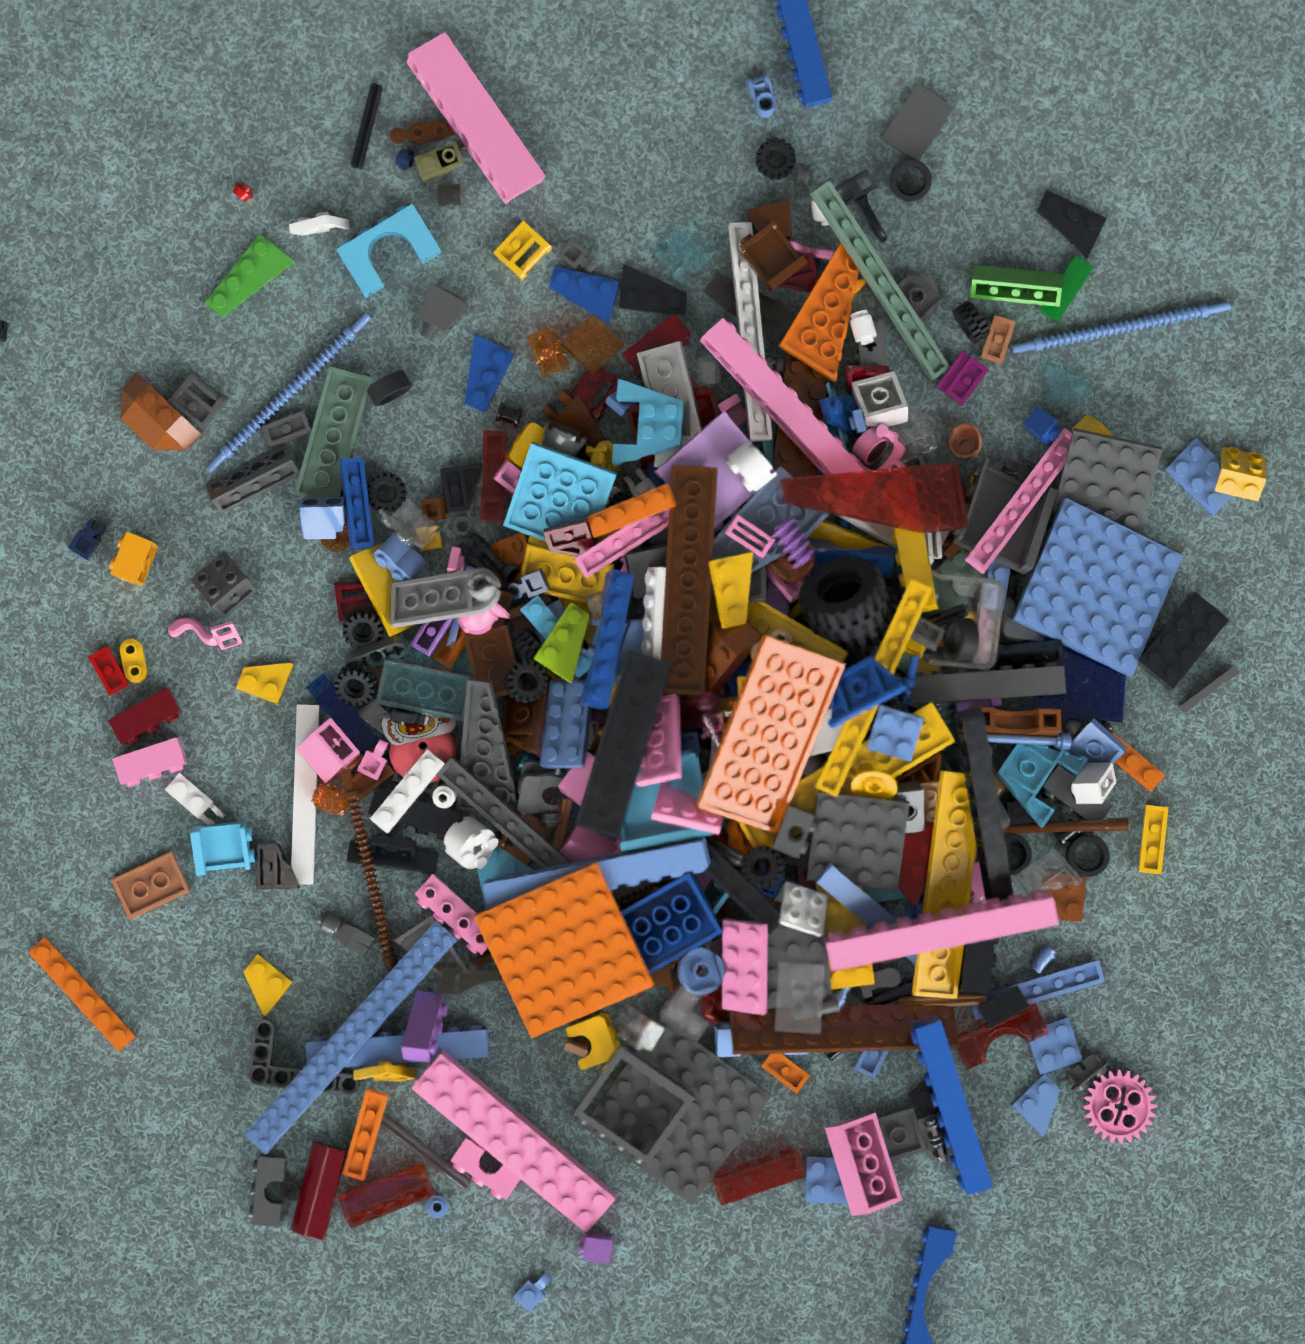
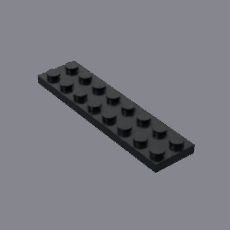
M627 650L575 825L620 838L636 785L637 775H639L641 769L640 765L647 749L672 666L671 662Z

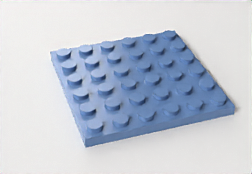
M1064 498L1012 620L1052 640H1062V645L1128 677H1132L1183 555L1068 498Z

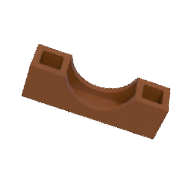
M980 707L984 714L987 733L1056 736L1061 732V709L1001 711L995 708Z

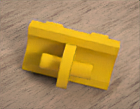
M601 441L596 448L586 446L585 452L590 458V463L613 472L621 470V465L613 466L612 442Z

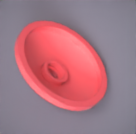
M449 732L401 745H394L390 742L389 756L393 768L404 778L427 749L445 764L451 757L456 759V742L452 733ZM426 744L427 748L421 750L419 748V745ZM436 775L430 783L436 782L441 778Z

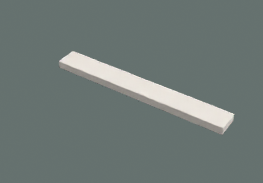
M297 704L291 868L299 884L314 885L318 774L297 751V748L319 727L320 705Z

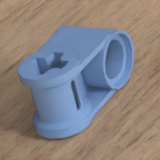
M765 72L763 76L753 79L746 78V85L757 114L764 118L772 116L775 112L776 99L768 73ZM762 102H769L771 107L763 109L760 104Z

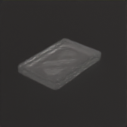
M778 962L774 1031L821 1034L825 965Z

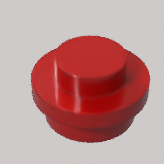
M236 182L234 184L235 188L232 192L244 202L254 197L251 193L253 191L252 188L246 183L242 182L239 184Z

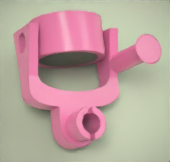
M881 424L877 428L868 429L856 441L852 452L858 457V464L864 470H868L875 480H881L887 474L893 479L906 477L909 474L908 467L900 460L904 454L905 447L898 441L899 435L888 429L887 425ZM889 440L893 442L894 448L887 461L877 470H870L866 465L874 463L883 455L888 447Z

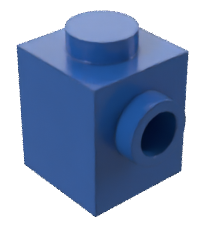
M1037 407L1023 422L1027 431L1046 446L1055 441L1062 431L1058 421L1040 407Z

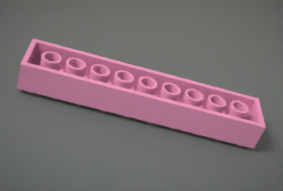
M1044 889L1031 891V895L1022 896V894L1010 895L1008 900L999 901V898L986 900V904L977 906V903L963 905L964 909L954 910V907L942 909L939 914L932 915V912L921 913L918 915L919 918L915 919L901 917L897 918L895 923L887 924V921L874 923V927L865 929V926H857L851 928V932L833 931L829 933V936L825 937L831 969L834 971L1059 925L1054 899L1048 891L1044 892Z
M444 1049L437 1054L414 1081L412 1089L585 1233L589 1231L616 1199L615 1191Z

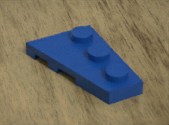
M474 334L465 404L485 413L514 353Z

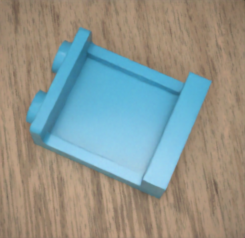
M246 821L192 826L190 837L196 876L206 875V872L210 870L245 867L246 870L251 869L252 862H255V851L250 849L249 841H252L251 827L247 828Z

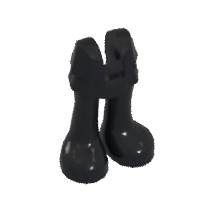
M472 533L469 536L477 546L472 551L463 542L458 546V548H461V555L465 556L464 559H466L469 565H472L475 569L485 568L490 570L482 561L485 557L508 584L520 572V567L517 564H506L492 550L491 545L485 541L486 539L476 533ZM499 579L501 587L497 589L502 591L505 588V584Z

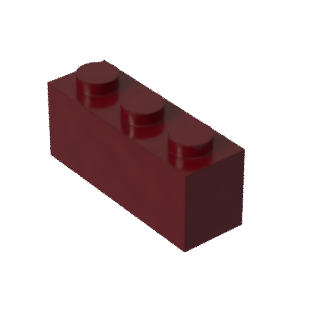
M674 313L623 352L622 358L639 378L642 376L637 353L678 341L685 348L690 343L688 339L691 338V333Z
M165 688L111 718L108 722L119 742L123 745L128 744L131 746L141 740L139 736L147 732L148 735H151L160 730V724L166 721L170 724L180 718L178 714L183 711L171 689Z

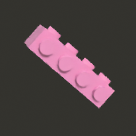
M432 874L415 893L418 897L416 902L424 909L429 907L435 913L432 916L441 924L446 922L451 927L449 931L457 939L462 937L468 942L466 947L475 955L479 952L482 955L488 949V946L474 919V915L477 912L435 874Z

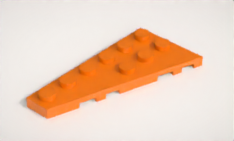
M841 242L778 347L833 382L837 380L838 366L842 357L841 352L844 339L846 338L859 269Z

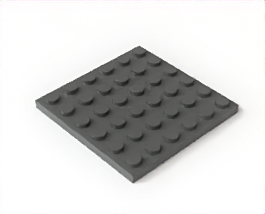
M661 1016L635 1053L695 1094V1100L649 1165L644 1162L642 1164L636 1162L631 1158V1153L626 1149L623 1151L617 1149L612 1144L613 1141L607 1136L602 1138L593 1131L594 1127L588 1123L583 1125V1127L693 1205L772 1097V1094L718 1057L668 1019ZM627 1063L590 1115L647 1153L683 1100Z

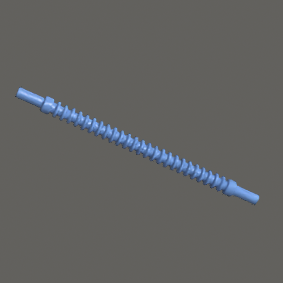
M1229 301L1212 305L1205 303L1200 304L1198 307L1193 306L1192 309L1190 307H1187L1186 310L1181 308L1180 311L1175 309L1173 313L1168 311V314L1162 312V315L1156 313L1155 316L1150 314L1148 318L1143 316V319L1137 317V320L1131 318V321L1126 319L1124 323L1119 321L1118 324L1112 322V325L1107 323L1106 326L1101 324L1099 328L1094 326L1093 329L1091 327H1088L1087 330L1082 328L1081 331L1076 329L1074 333L1069 331V334H1066V332H1063V335L1057 333L1056 336L1051 334L1049 338L1044 336L1043 339L1036 337L1033 341L1012 345L1013 353L1033 349L1041 351L1044 347L1046 349H1049V346L1055 348L1057 344L1060 347L1062 343L1068 345V342H1071V344H1074V341L1080 343L1082 339L1085 342L1087 338L1090 340L1093 337L1099 339V336L1104 338L1106 334L1110 337L1112 333L1114 335H1117L1118 332L1123 334L1124 331L1129 333L1131 329L1135 332L1137 328L1139 330H1142V327L1148 329L1149 326L1154 328L1156 324L1160 327L1161 323L1167 325V322H1170V324H1173V321L1179 323L1181 319L1184 322L1186 318L1192 320V317L1198 319V316L1204 318L1212 313L1230 310L1231 306Z
M364 313L350 328L346 327L342 331L343 335H338V340L334 339V344L330 343V347L328 349L325 348L324 353L320 352L321 356L319 358L315 357L316 361H311L312 365H307V370H302L301 375L297 374L298 378L296 380L292 379L293 383H288L289 387H284V392H279V397L275 396V400L270 401L269 406L265 405L266 409L260 410L261 414H256V419L252 418V422L250 424L247 423L246 428L242 427L243 431L237 432L238 436H233L234 440H229V444L224 445L220 449L221 452L205 467L212 473L227 458L230 459L234 456V451H239L238 447H243L242 443L244 441L248 442V437H253L252 433L256 434V430L258 428L261 429L262 424L266 425L265 421L267 419L271 420L270 416H275V411H280L279 408L281 406L284 407V403H288L290 397L294 398L293 394H298L297 390L299 388L303 389L302 385H307V380L311 381L313 375L317 376L316 372H321L320 368L322 366L326 367L325 363H330V358L334 359V355L336 353L339 354L340 349L344 350V345H349V340L353 341L357 337L356 334L371 320L368 314Z

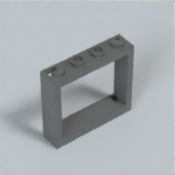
M620 1043L573 1108V1114L576 1115L574 1118L581 1124L586 1125L588 1123L594 1127L593 1131L600 1137L605 1138L607 1136L613 1141L612 1144L621 1151L626 1149L630 1152L631 1158L640 1164L644 1162L649 1165L695 1100V1094ZM621 1058L683 1100L647 1153L584 1111Z

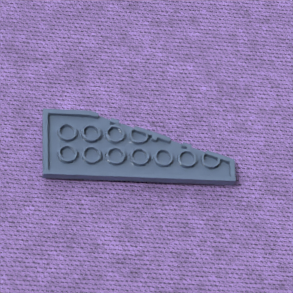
M780 466L775 471L777 475L761 487L737 514L771 537L776 532L774 528L794 517L795 520L791 525L799 524L800 528L796 533L804 532L805 535L801 539L804 541L831 511ZM737 514L714 538L712 561L752 552L725 534ZM740 521L736 524L766 545L769 542ZM732 530V533H734L735 535H737L738 537H740L741 539H743L759 551H763L764 548H762L761 546H759L758 544H756L755 542H753L737 530ZM781 537L774 538L775 541L763 559L753 553L751 573L786 554L782 552L786 545L778 546L777 544ZM711 577L710 596L713 595V594H715V592H714V587H713V582H712V577Z

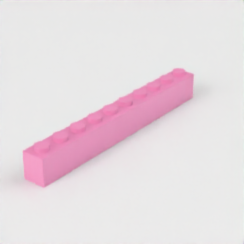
M722 318L703 335L700 342L851 505L856 503L876 484L873 475L868 470H864L858 464V459L843 448V443L839 438L833 437L828 432L826 424L815 418L812 409L807 404H803L797 398V393L782 382V377L774 370L772 371L766 365L767 362L762 355L756 354L752 350L750 342L746 338L740 337L736 332L735 326L730 321Z

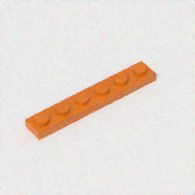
M47 937L40 940L28 952L118 1051H121L136 1037L134 1032Z

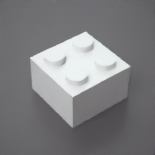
M895 371L852 382V395L857 404V410L862 409L867 430L877 428L881 424L889 427L908 422V405Z

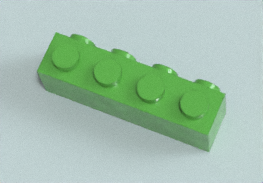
M974 265L971 298L1060 307L1063 273Z

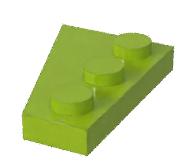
M570 602L535 655L534 660L569 683H572L590 614Z

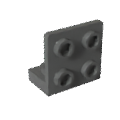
M223 552L191 579L210 606L223 619L258 591L226 552Z

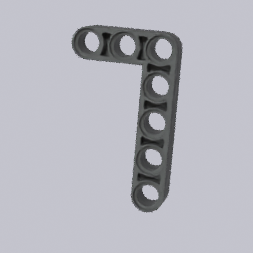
M262 1019L254 1025L248 1073L249 1080L255 1085L286 1088L303 1068L272 1065L276 1025L271 1019ZM262 1023H267L270 1026L271 1031L268 1035H263L260 1032V1025ZM261 1045L265 1046L268 1050L266 1058H262L257 1054V1049ZM257 1068L265 1071L266 1076L264 1080H258L255 1077L254 1072ZM279 1071L287 1073L288 1080L285 1083L277 1079ZM340 1072L333 1079V1085L326 1087L323 1092L350 1095L360 1088L361 1081L354 1080L356 1086L353 1090H349L344 1086V1080L346 1078L354 1079V1073Z

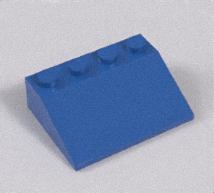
M692 871L621 911L650 974L723 933L709 900Z

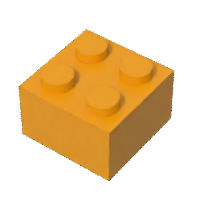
M126 532L125 536H121L117 548H119L117 557H113L110 562V574L143 587L158 545L150 540Z

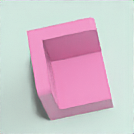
M735 394L718 404L717 409L720 413L725 412L738 427L746 422L747 418L746 412L740 404L741 400Z

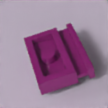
M962 351L936 388L963 406L989 369Z

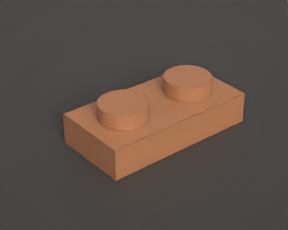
M994 315L989 329L990 334L987 335L981 359L1002 365L1016 323L1015 321Z

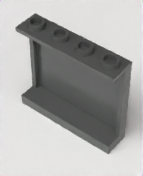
M985 459L981 464H976L972 472L973 482L969 484L965 493L968 496L967 500L962 504L959 515H961L960 521L956 523L953 529L955 536L952 543L970 551L973 550L1023 483L988 467L989 459ZM1050 487L1042 494L993 560L994 562L1024 575L1033 569L1058 490Z

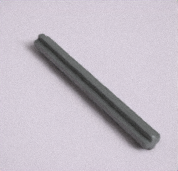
M384 1113L381 1122L383 1129L464 1191L471 1184L469 1178L456 1170L446 1160Z

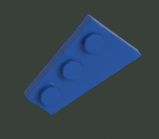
M554 266L549 288L609 325L619 281Z

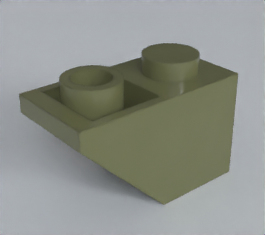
M456 142L414 157L423 183L447 175L464 163Z

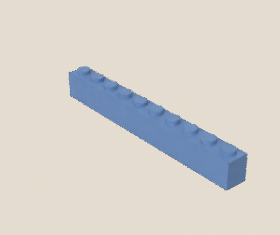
M703 836L486 879L482 886L488 909L595 862L598 863L610 890L618 888V885L621 884L635 886L640 881L647 879L649 882L659 881L662 879V876L670 875L671 878L683 876L684 872L692 871L694 874L706 871V868L711 863L706 839Z

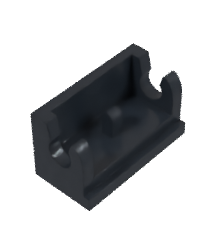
M1016 985L980 1005L978 1012L988 1029L991 1030L1009 1018L1030 1008Z

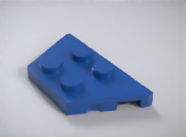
M871 656L842 672L830 702L832 711L831 719H828L829 727L834 728L908 689L907 685Z

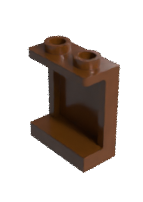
M767 220L757 228L759 232L753 237L749 234L743 238L738 249L739 253L769 292L773 291L808 263L803 255L801 257L798 255L779 230L776 220L771 223Z

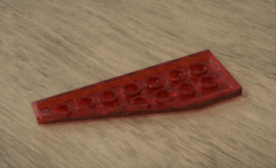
M957 462L786 478L780 481L783 503L918 533L962 530L969 527Z

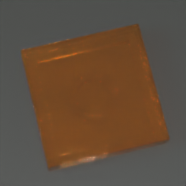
M594 315L589 317L561 343V346L592 375L624 348V344Z

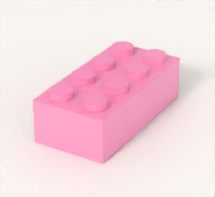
M876 1113L862 1114L825 1128L852 1216L869 1214L902 1201Z

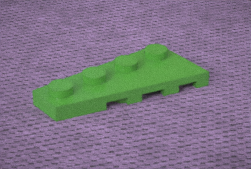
M259 234L206 300L205 304L223 318L253 293L260 290L266 283L278 276L283 270L290 267L295 261Z

